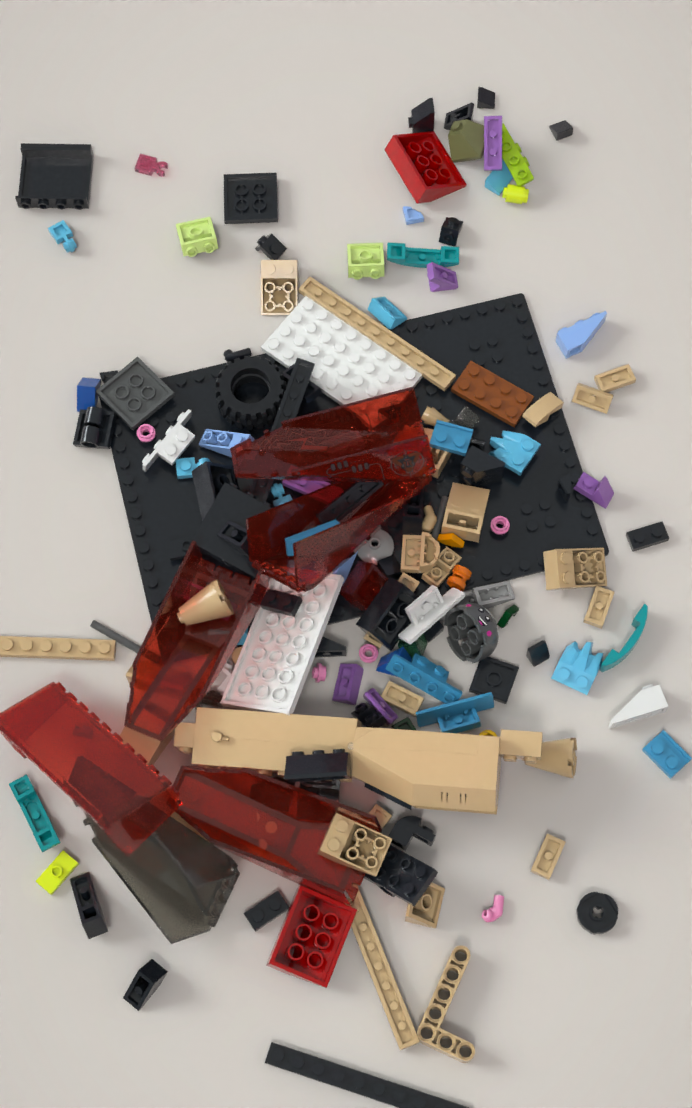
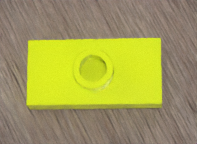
M63 850L36 880V883L52 896L79 863Z

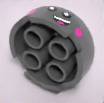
M465 603L448 611L444 625L448 628L449 637H447V641L455 655L462 661L467 660L472 662V664L489 657L496 649L499 640L498 626L492 614L483 606L475 603ZM468 637L467 640L461 642V646H460L458 641L461 640V639H463V638Z

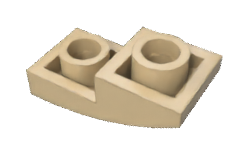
M549 392L531 405L523 413L522 417L534 427H537L546 422L550 414L561 409L564 402Z
M446 546L440 553L436 565L428 572L423 573L421 579L429 585H434L438 588L450 575L454 566L458 565L462 557Z

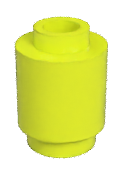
M508 184L507 187L503 188L502 198H505V202L527 203L529 189H525L524 186L518 187L517 185Z

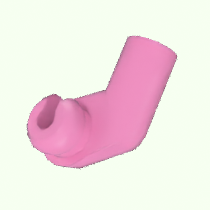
M494 895L493 906L483 910L482 918L486 922H493L502 916L504 896Z

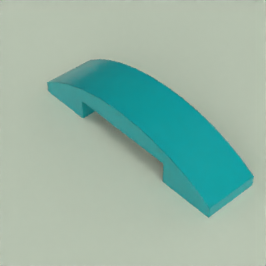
M388 242L387 260L396 264L418 268H427V264L431 262L443 267L459 265V247L441 246L440 250L405 247L404 243Z
M646 604L642 606L631 624L636 630L619 653L613 649L610 651L599 669L601 672L607 671L622 662L638 643L647 619L648 606Z
M27 774L9 783L42 853L60 844L57 833Z

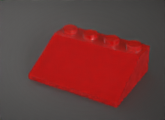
M434 131L393 135L384 149L417 204L432 202L467 185Z
M300 885L295 892L266 966L327 988L357 909Z

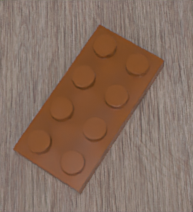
M471 360L451 388L452 393L514 428L534 400V396Z

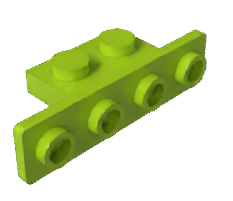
M502 123V159L517 186L521 187L534 180V177L528 168L530 165L527 158L521 155L522 150L519 144L514 143L504 123Z

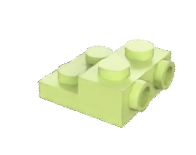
M211 217L176 224L183 257H194L202 252L212 253L218 249Z
M383 243L347 244L348 278L359 280L362 277H371L373 279L385 277Z

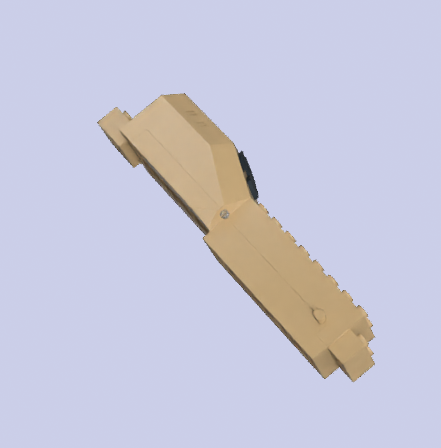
M197 707L195 723L176 722L174 747L179 748V752L192 754L191 764L196 765L197 769L201 771L213 772V768H216L217 771L223 773H233V770H237L240 774L252 775L253 771L262 776H272V773H277L280 777H284L286 756H292V752L302 751L304 755H311L312 751L324 750L325 754L333 753L334 749H345V752L350 753L352 779L364 782V787L411 810V807L497 815L501 758L506 762H516V759H524V763L537 764V760H541L543 733L501 729V735L498 737L362 727V723L355 718L290 714L289 716L283 713ZM338 779L341 782H352V779Z

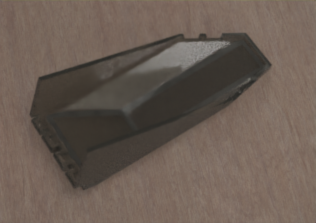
M78 758L67 789L75 806H81L86 815V819L83 820L84 825H90L95 834V837L92 839L93 844L171 944L210 931L211 927L216 926L240 875L236 862L228 854L85 758Z

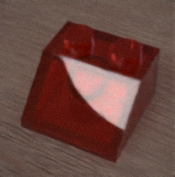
M358 561L342 585L339 593L350 604L365 612L388 578L373 563Z

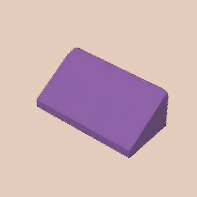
M340 663L332 698L333 701L356 705L364 671L358 664Z
M374 688L364 693V699L373 705L377 713L385 718L388 726L399 718Z

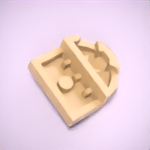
M422 532V535H403L401 573H425L431 570L436 565L440 556L439 542L427 532Z

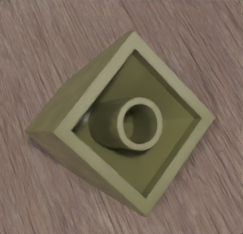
M468 119L453 121L448 134L453 163L482 158L484 153V125Z

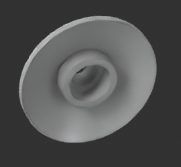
M376 528L364 531L358 538L364 540ZM380 529L358 550L357 555L365 563L377 565V561L392 556L394 551L393 539L386 531ZM372 542H377L378 545H377V546H372L371 543H372Z

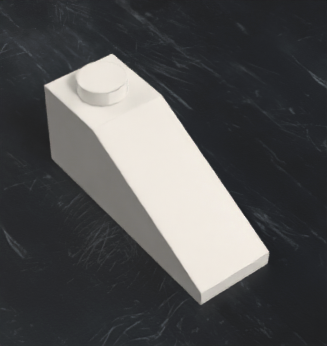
M650 684L643 687L611 719L608 725L609 729L666 712L668 704L661 686Z

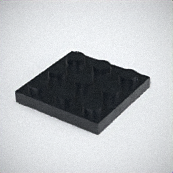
M276 172L224 174L225 224L278 222Z

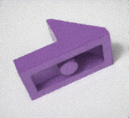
M433 262L427 264V276L431 292L455 290L458 288L455 271Z
M585 472L581 474L573 488L605 509L614 495L606 476L599 482Z

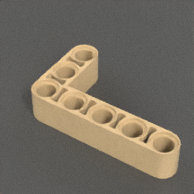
M461 945L455 947L451 953L419 1025L417 1036L422 1044L459 1062L468 1063L475 1055L473 1044L440 1028L470 960L469 949ZM463 952L467 958L464 961H458L455 958V954ZM449 971H455L458 974V978L451 981L447 978L446 974ZM446 990L449 992L450 997L447 1000H441L438 992ZM432 1009H437L440 1011L441 1017L436 1020L432 1019L429 1012ZM427 1028L432 1031L433 1036L430 1039H424L420 1032ZM442 1038H449L452 1042L451 1047L443 1048L440 1045V1040ZM468 1047L471 1055L468 1058L462 1057L459 1053L460 1048Z

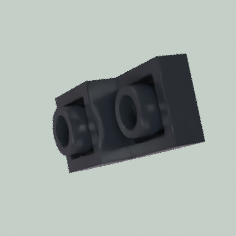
M367 702L357 705L355 711L351 713L355 719L362 723V727L380 728L387 723L385 718L376 712L373 705Z

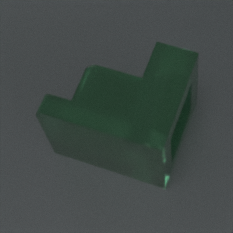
M423 633L412 644H408L400 639L398 647L399 649L404 647L412 658L415 653L423 656L428 642Z

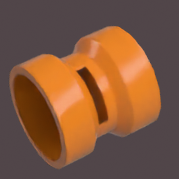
M455 565L452 570L453 574L449 576L446 583L451 588L454 587L464 591L466 581L470 579L472 572L464 566Z

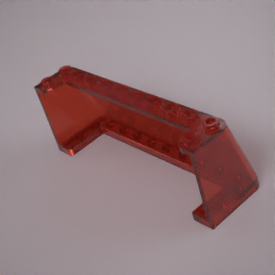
M51 682L0 713V733L24 759L28 758L91 817L127 857L183 804L178 798L180 793L171 785V781L165 775L160 777L158 775L160 772L152 764L148 766L146 764L147 760L140 753L134 754L135 750L129 743L124 745L122 743L124 740L116 732L112 734L111 728L105 722L99 723L100 719L94 712L89 714V709L82 702L77 703V698L70 691L66 693L65 691L67 690L60 682L57 684Z

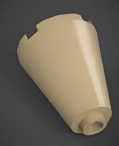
M218 579L213 580L178 608L177 616L181 624L185 623L188 626L234 614L229 599H227L226 592Z
M566 738L542 742L541 760H537V764H525L564 777L574 778L577 764L575 750H577L576 738Z

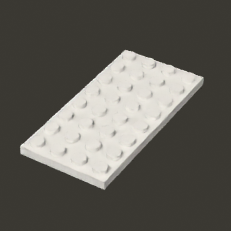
M307 296L301 300L261 346L263 352L286 368L292 366L297 358L314 363L315 366L310 381L320 387L322 393L351 413L355 412L358 414L356 415L369 425L371 423V426L387 417L379 411L380 417L378 418V408L382 405H391L390 398L391 400H401L392 401V404L402 402L411 392L409 389L413 390L423 378L421 373Z
M278 568L310 586L325 574ZM273 570L264 595L268 589L300 596L303 601L295 617L265 610L261 606L258 608L220 704L223 707L246 711L283 713L289 716L293 714L344 582L342 575L331 574L315 588L309 590Z

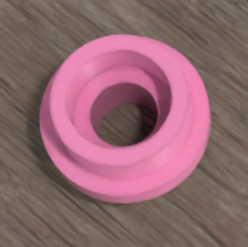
M143 424L138 428L137 437L140 441L150 442L155 438L156 432L153 426ZM145 432H149V433H150V434L147 435V436H144V435H143Z
M497 516L492 519L490 527L495 534L502 535L508 532L510 523L507 518ZM502 524L503 528H498L496 525Z
M365 644L359 650V657L365 663H372L378 658V649L373 644ZM367 651L372 653L370 657L365 655Z
M317 663L316 667L313 666L312 678H315L316 683L325 681L326 666L321 663Z

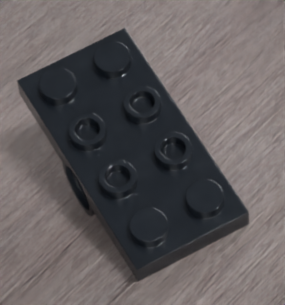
M392 845L389 846L376 877L353 869L357 875L377 885L391 897L396 896L414 907L438 874L431 866Z

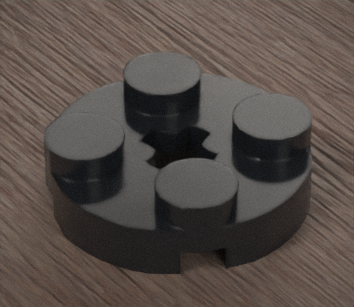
M598 892L588 893L580 900L576 909L577 920L581 927L590 934H604L610 931L616 924L618 906L614 899L607 894ZM593 908L603 911L601 918L592 915L594 913Z

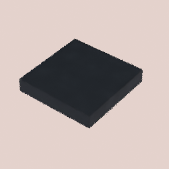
M487 657L479 661L469 692L477 695L492 692L495 701L507 704L519 667Z

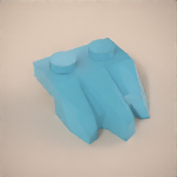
M503 430L501 434L503 439L491 436L490 445L496 450L488 454L505 462L506 468L520 476L541 446L537 441L521 433Z
M573 642L565 648L551 679L588 695L601 667L603 653L592 655L593 642H586L582 649H579L578 644Z

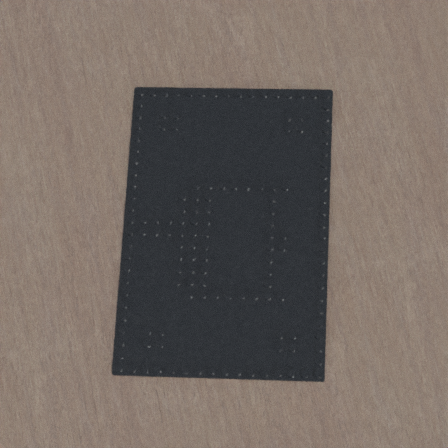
M519 293L409 319L391 329L390 331L456 375L455 380L445 392L423 377L403 400L406 401L409 407L405 405L406 412L403 409L399 417L402 427L404 423H411L415 426L434 430L435 426L425 424V421L421 420L428 406L430 408L434 407L444 417L449 419V423L474 429L472 437L486 441L483 451L486 453L496 450L490 445V438L492 436L503 439L501 436L503 430L525 434L541 444L521 476L505 467L501 482L479 487L490 490L479 543L464 540L463 548H457L439 542L440 553L446 546L462 557L458 565L464 566L472 572L470 579L466 581L464 591L544 572L543 552L549 550L604 548V554L607 556L609 549L593 501L573 489L583 471L562 408L550 414L548 420L537 427H534L525 418L521 417L514 428L451 392L452 386L471 360L533 395L534 400L530 406L549 392L558 397L524 294ZM266 353L257 355L261 357V360L265 358L270 360L271 365L276 364L279 367V371L283 372L288 369ZM229 362L160 378L174 392L175 396L134 430L118 415L116 417L111 450L162 665H166L185 635L186 624H181L177 616L178 608L185 601L179 599L178 595L187 580L192 581L194 572L216 580L218 579L223 583L235 575L244 574L207 554L170 561L167 541L195 536L202 523L193 478L178 479L176 462L170 465L159 456L145 472L142 460L148 453L151 454L155 450L154 446L158 440L165 438L168 428L175 426L178 422V416L190 409L192 416L184 427L195 435V439L178 459L194 457L195 464H197L199 459L209 458L213 463L234 466L239 490L245 494L250 491L264 452L263 446H266L265 444L273 424L270 426L265 424L262 429L253 427V430H247V427L243 426V429L237 428L236 423L231 425L227 422V418H223L217 405L215 383L216 379L219 378L220 371L222 369L226 370L225 365ZM250 382L241 385L235 391L234 397L243 403L251 404L264 399L269 390L260 383ZM322 393L309 404L302 401L293 425L295 427L292 429L319 428L321 430V443L324 440L330 439L328 437H333L340 432L345 433L357 429L359 434L371 427L359 417L353 419L350 411ZM100 398V403H101L102 409H104L105 411H112V412H114V411ZM334 409L336 411V416H332L331 410ZM326 411L330 412V418L326 417ZM319 413H323V420L320 419ZM349 413L351 419L346 420L345 414ZM340 415L344 416L343 422H341L339 419ZM143 424H149L155 429V438L150 442H142L137 437V430ZM327 428H345V429H350V430H344V429H327ZM205 429L250 434L261 446L254 462L237 460L199 446L198 444ZM145 432L143 435H144V436H147V435H149L150 433H149V432ZM398 434L373 450L365 443L366 456L348 462V467H344V464L342 469L336 467L335 471L331 470L330 460L326 452L318 451L317 465L309 466L307 471H302L323 481L335 480L326 482L342 488V492H344L356 482V480H349H354L353 478L358 480L370 469L375 470L384 485L339 522L344 527L405 471L397 465L394 467L395 463L391 461L393 457L386 454L389 452ZM452 453L438 479L413 468V472L421 476L426 474L424 477L432 480L424 487L423 508L431 505L437 516L442 496L449 497L452 483L464 484L459 479L460 464L465 456ZM364 463H368V465H370L369 469H365ZM359 464H361L363 467L362 471L358 470ZM279 465L273 484H282L283 478H285L290 467H281ZM352 466L356 467V473L352 472ZM571 473V493L569 500L566 501L560 493L557 484L559 478ZM409 475L404 476L347 530L348 536L358 538L364 531L377 528L404 502L406 481H423ZM283 486L285 494L282 496L290 494L297 511L312 516V524L309 529L322 525L316 514L327 504ZM270 490L266 502L273 505L272 501L277 500L278 497L274 498ZM404 507L381 528L393 539L394 551L392 556H395L400 565L403 535H405L402 534ZM423 511V515H422V522H423V520H424V518H425L424 511ZM497 516L507 518L510 523L508 532L502 535L495 534L490 527L492 519ZM502 524L496 525L498 528H503ZM372 542L371 545H372V546H377L378 543H377V542ZM279 548L277 559L286 557V551ZM329 553L308 554L277 561L278 565L275 567L319 572L324 558ZM356 555L344 586L339 592L327 625L359 618L363 615L387 581L377 565L367 564ZM402 573L393 577V579L398 581ZM406 573L420 582L414 591L417 597L431 586L421 579L423 573ZM449 576L438 587L441 596L451 589L446 583ZM260 578L259 582L256 583L260 590L259 597L263 598L269 582H265ZM200 579L197 580V585L203 588L210 584ZM257 610L247 620V622H249L248 632L257 613ZM247 611L236 612L231 621H239ZM215 619V620H210V621H222V620H220V619ZM210 621L192 624L191 635L209 642L208 631ZM188 639L174 663L210 655L213 649ZM223 645L218 652L242 647L243 645Z

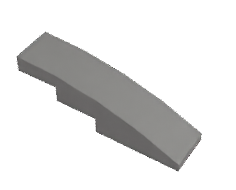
M510 581L476 587L472 591L465 592L466 596L454 607L465 603H475L488 609L514 600L515 596ZM446 614L438 621H445Z

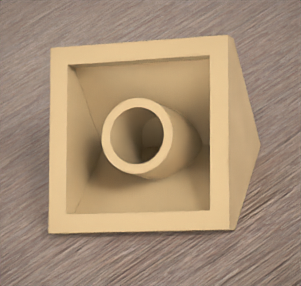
M431 882L415 907L408 903L405 922L436 928L445 888Z

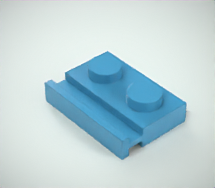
M437 420L429 447L466 456L474 429Z
M664 730L642 749L670 779L692 759Z

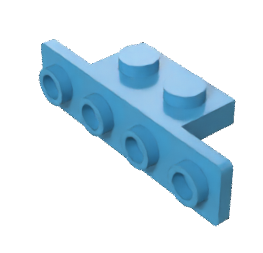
M417 653L414 654L411 662L394 654L385 668L387 671L445 704L458 701L462 696V691L446 683L449 672L445 668L432 663L426 657L420 656Z
M492 692L417 711L418 727L438 723L440 731L443 733H460L481 727V722L477 712L494 708Z

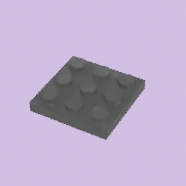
M138 356L96 390V394L132 430L136 429L175 396L174 392Z

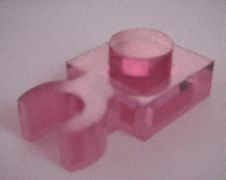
M140 154L135 165V172L149 176L156 172L158 176L164 177L165 172L160 169H168V164L164 161L158 162L156 157Z

